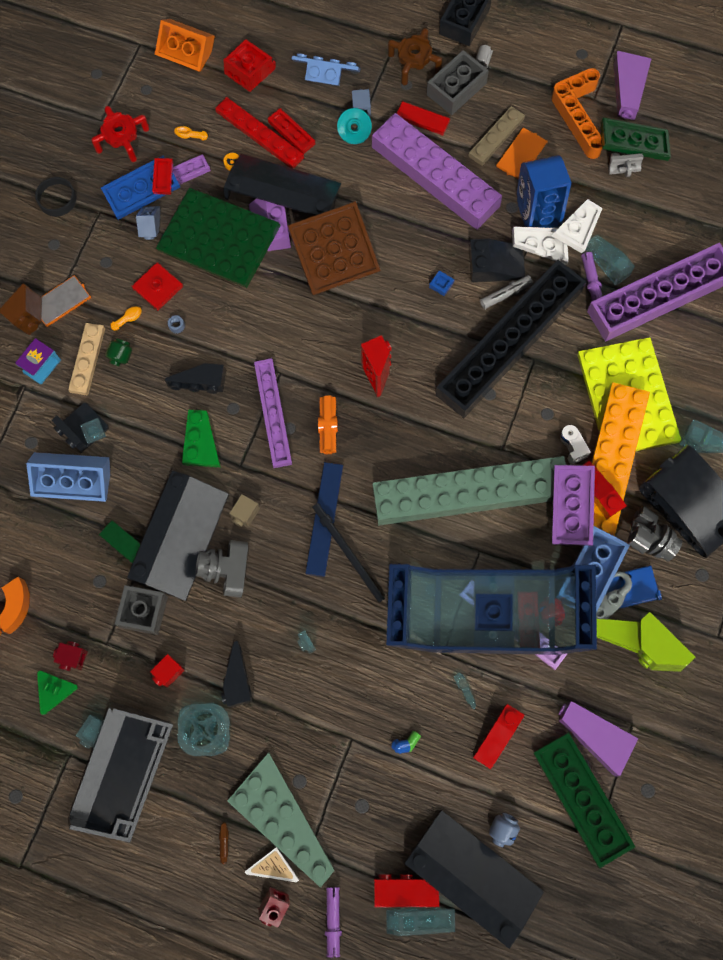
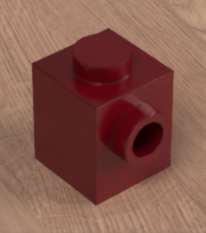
M67 641V644L60 643L59 647H56L54 650L53 662L59 664V669L70 671L71 668L82 670L88 651L78 648L79 644Z
M269 887L258 909L259 920L267 926L279 927L290 905L289 895Z

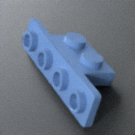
M298 53L297 56H292L291 58L295 62L307 63L306 81L339 86L342 70L360 72V68L353 62H346L345 65L340 64L339 60L330 59V62L323 61L322 57L317 56L309 59L307 55Z

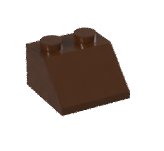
M23 283L0 308V313L14 326L30 335L37 330L38 325L42 322V297Z

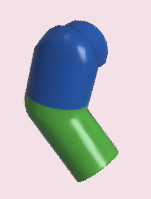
M412 731L407 740L399 741L395 739L391 747L399 754L411 752L421 735Z

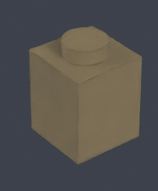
M241 494L229 514L233 519L232 522L236 525L249 527L260 507L257 502Z

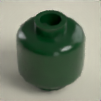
M118 338L111 340L105 352V357L110 359L109 363L120 367V364H127L132 353V348L129 346L130 343Z

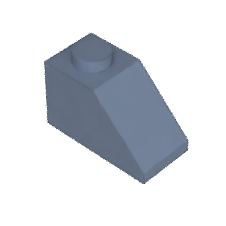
M160 206L142 207L136 215L138 237H144L146 240L157 237L160 227Z

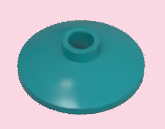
M348 109L338 119V133L345 142L360 144L371 133V119L361 109ZM351 125H357V130H352Z

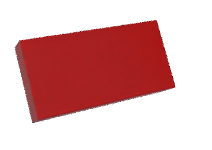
M154 158L153 194L171 195L172 158Z

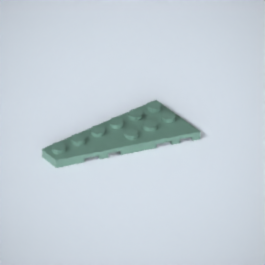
M268 753L228 799V802L321 888L334 872V868L277 768L271 754Z

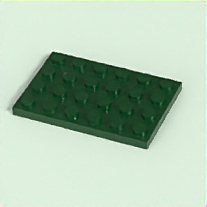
M189 188L156 249L163 254L247 288L276 236L280 224L274 220Z

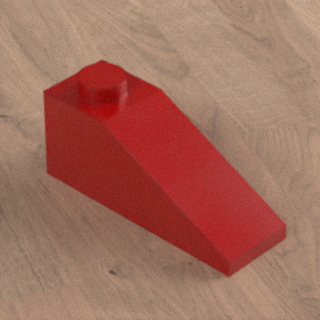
M588 461V462H586L585 464H583L582 466H594V465H593L590 461ZM595 467L594 503L607 520L627 505L615 488Z
M506 704L473 758L491 770L525 715L509 704Z

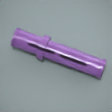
M586 252L587 257H585V254H582L581 258L588 281L587 289L591 294L592 301L603 297L601 292L602 284L598 279L593 253Z
M327 887L326 957H340V936H342V931L339 930L340 887Z

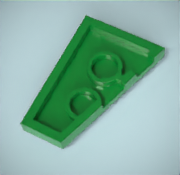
M188 410L182 459L183 465L221 467L207 411Z

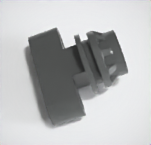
M641 506L633 516L627 544L642 554L646 552L649 555L652 554L655 558H662L667 562L672 560L679 552L682 540L677 537L676 532L670 529L668 525L659 526L657 524V514L645 506Z
M230 540L227 557L222 556V549H218L217 553H215V549L205 552L199 551L195 576L201 577L207 582L213 579L215 584L218 583L219 577H223V596L241 598L244 588L248 542Z

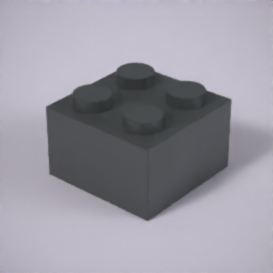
M125 585L115 625L123 629L159 635L168 597L163 592Z

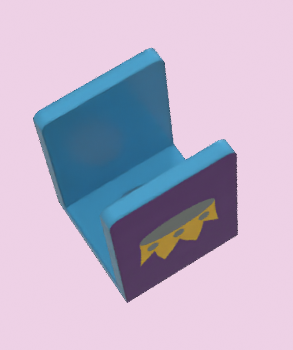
M35 338L16 361V365L23 369L22 372L42 384L61 359L54 350Z

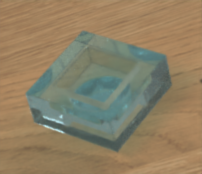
M98 418L80 425L88 444L106 437Z
M305 630L298 634L300 640L297 642L302 651L307 650L309 654L314 652L316 649Z

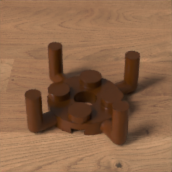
M423 28L420 35H412L411 38H404L401 42L395 40L388 41V56L394 57L395 49H398L399 62L404 65L401 75L402 85L406 86L408 84V73L411 68L421 70L429 61L435 62L436 74L442 69V58L432 54V46L428 41L427 28ZM418 50L419 53L414 54L411 51Z

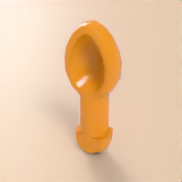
M186 126L174 129V133L180 138L187 139L191 137L201 140L208 138V134L205 131H192Z
M137 306L128 308L121 318L111 323V329L114 331L119 330V327L126 322L137 320L141 315V308Z

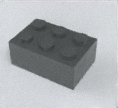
M463 50L428 81L427 96L450 115H453L487 84L489 70Z

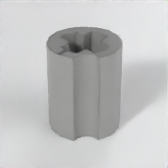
M482 45L479 47L475 60L487 69L493 50L488 45Z

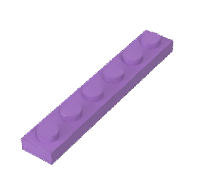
M273 359L256 361L254 365L273 468L292 465Z

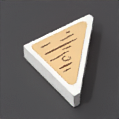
M277 847L245 871L247 875L291 882L299 881V878Z

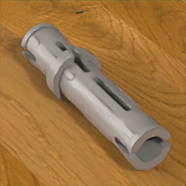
M529 275L516 282L512 281L508 286L481 298L480 304L486 310L488 307L512 295L516 296L520 291L533 286V281Z

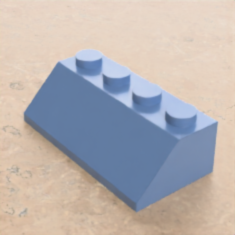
M34 452L26 463L31 497L103 502L107 500L110 481L109 457Z
M594 526L593 546H582L572 566L596 565L597 613L630 545ZM576 576L565 579L556 597L576 609Z

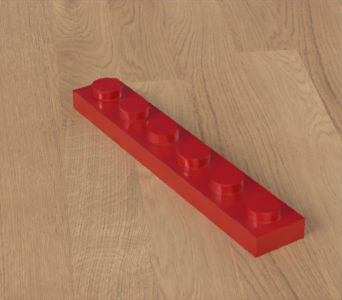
M228 97L215 108L216 113L290 168L294 169L304 159L302 152Z

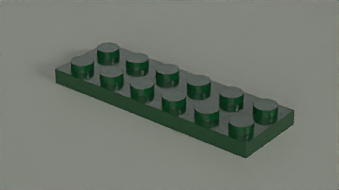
M570 733L563 735L533 753L598 868H602L636 847Z

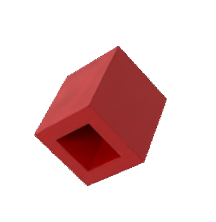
M167 654L150 672L154 675L152 680L158 686L164 685L168 688L185 670L172 656Z

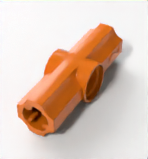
M332 396L320 397V417H318L320 453L324 454L336 453L338 421L336 416V397Z

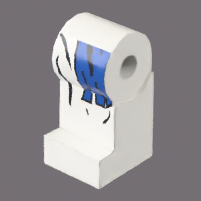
M565 426L561 432L560 440L567 446L570 452L567 459L570 465L588 458L590 450L575 426Z

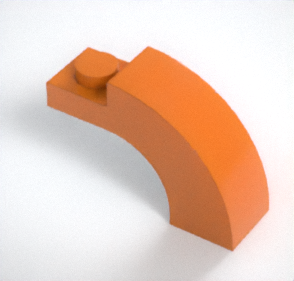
M20 577L15 578L2 587L6 603L4 610L0 614V635L2 634L1 631L8 634L13 633L22 624L27 615L30 595L25 580Z

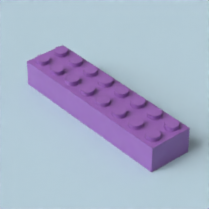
M395 113L372 135V148L476 230L500 207L502 199L500 193Z
M721 243L715 244L592 301L587 312L604 341L606 342L723 287V247Z

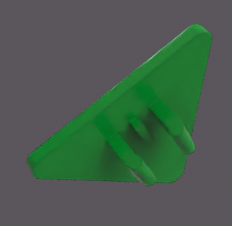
M38 671L40 714H47L75 692L78 686L43 671Z

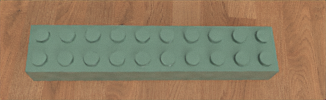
M561 456L374 482L373 495L378 526L551 502L554 500L555 465H566L565 458Z

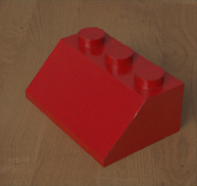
M382 335L361 344L362 368L377 398L383 392L390 373V359L392 358L390 351H392L388 340L384 341Z

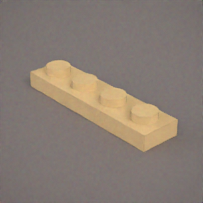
M85 324L68 389L70 393L89 394L105 332L104 325Z

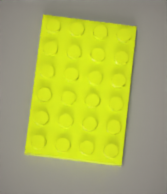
M650 337L578 351L577 356L599 431L612 382L650 392L636 451L681 442Z

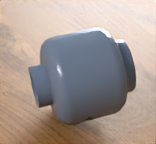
M507 813L497 815L489 829V834L493 838L492 842L500 847H504V845L511 846L520 831V827L517 824L518 820Z

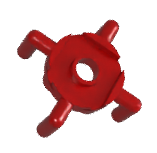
M106 106L104 110L107 117L103 120L101 134L91 139L96 152L101 153L103 151L100 142L105 140L113 148L124 146L130 161L136 162L137 157L130 142L137 138L136 125L141 124L143 131H149L146 117L140 115L132 118L128 114H121V112L114 113L110 106ZM117 127H123L121 131H115Z

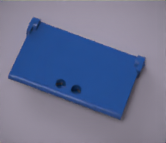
M651 565L625 571L626 574L631 576L632 588L626 594L623 604L619 609L654 600H662ZM620 576L613 578L606 594L622 588L625 584L624 578Z

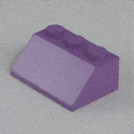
M256 198L249 204V210L280 224V228L267 251L291 248L285 207Z

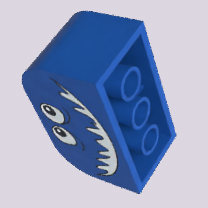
M560 155L521 164L517 187V202L525 227L559 228L563 224L571 180Z

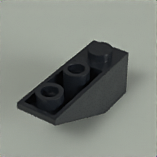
M204 363L165 378V382L172 390L188 389L192 392L202 390L211 394H217L224 390L226 370L224 365Z

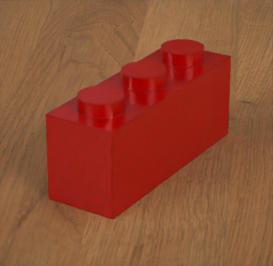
M379 874V878L374 879L375 907H439V891L422 877L413 878V874H400V878H391V874Z

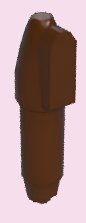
M226 822L221 824L219 831L220 862L223 865L226 864L228 858L229 832Z

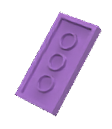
M555 465L553 545L593 546L595 466Z

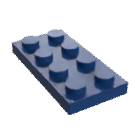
M154 160L101 187L118 220L165 196V194H153ZM174 174L172 175L171 192L180 188Z

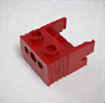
M246 39L223 59L224 74L249 92L276 69V62L274 60L272 62V57Z

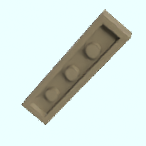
M511 106L469 152L468 157L483 166L522 123L525 115Z

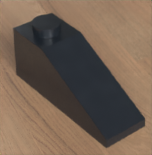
M238 641L233 643L223 684L224 692H221L223 704H227L229 708L253 702L243 653Z

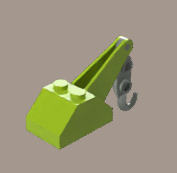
M616 572L614 578L617 576L624 578L625 584L622 588L611 591L604 596L596 613L597 638L637 653L638 661L646 669L649 667L651 670L681 672L696 657L651 612L643 617L640 622L608 620L622 606L626 594L632 588L630 576L625 572Z

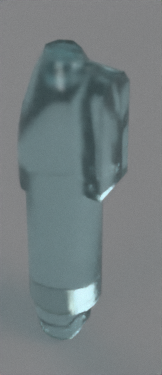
M459 672L454 676L457 686L462 690L467 703L470 704L472 709H475L476 703L469 684L463 674Z

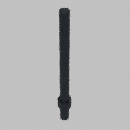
M319 503L315 504L312 508L321 519L320 523L322 526L328 529L378 603L382 602L385 599L338 532L332 523L333 520L330 515L325 513Z

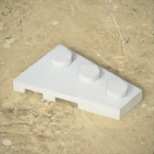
M587 199L552 236L578 252L583 253L602 208Z
M513 227V247L553 261L559 260L565 265L568 264V245L552 236L558 228Z

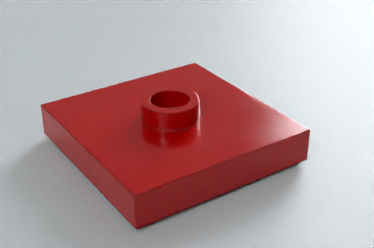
M157 262L131 287L159 311L183 288V284Z

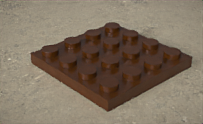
M356 201L287 226L312 296L381 271Z

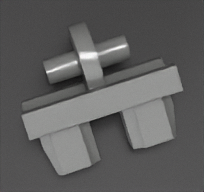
M612 153L608 170L609 174L624 173L625 177H630L631 172L641 171L643 154L620 156L619 153Z

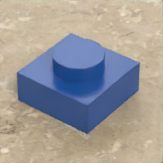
M438 271L429 284V288L445 296L454 284L455 279Z

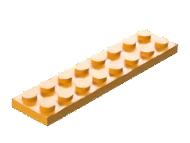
M612 382L592 464L624 500L650 392ZM594 503V526L615 536L621 510L606 520Z

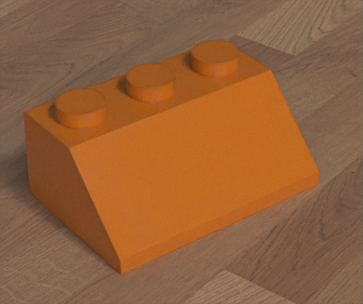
M164 19L160 21L155 55L200 72L212 53L215 35L172 19Z

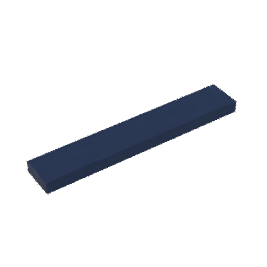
M324 462L318 503L325 513L330 515L334 524L343 465ZM315 514L306 575L325 577L332 535L326 527L322 526L320 523L321 519Z

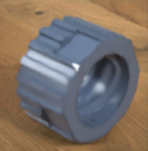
M174 315L168 319V327L171 332L175 334L183 332L185 323L180 316ZM175 322L180 323V326L174 327L172 325Z

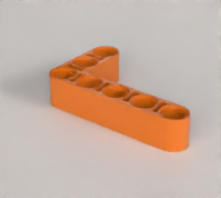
M594 68L587 69L556 83L552 94L553 104L586 156L590 159H596L600 156L602 139L577 98L589 94L597 88L600 73Z

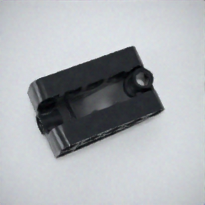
M686 445L672 458H668L661 464L658 470L641 484L639 490L702 557L707 558L723 544V536L718 533V529L723 530V480L694 448Z

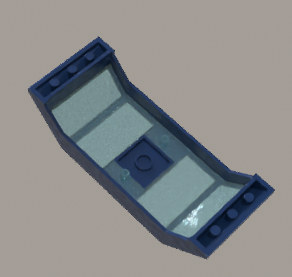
M390 564L386 645L435 653L558 655L597 650L596 565H574L555 570L428 569L411 566L410 564Z

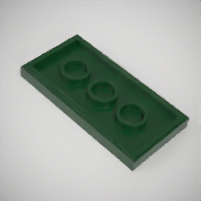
M604 117L600 121L602 149L627 154H643V157L669 161L671 158L667 129Z

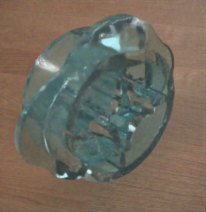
M214 703L190 704L183 707L178 716V743L181 749L192 756H215L225 752L230 741V719L226 710ZM202 714H212L210 718L207 717L204 721L197 719ZM216 722H217V723H218V732H217V735L215 736L213 730H214V727L216 726ZM193 724L194 731L190 737V727ZM200 725L205 726L207 734L202 733L203 730L201 729L202 727ZM205 738L211 741V743L205 746L195 745L198 741L201 742Z

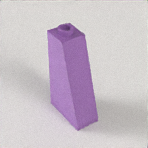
M617 51L613 64L617 117L635 120L651 58Z
M572 701L568 702L567 705L563 704L558 713L561 715L559 721L612 775L620 776L638 738Z

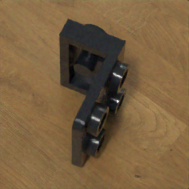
M83 403L63 421L57 415L52 419V422L56 425L53 427L60 436L64 434L68 438L65 441L72 449L77 447L81 453L109 429V426L87 403Z

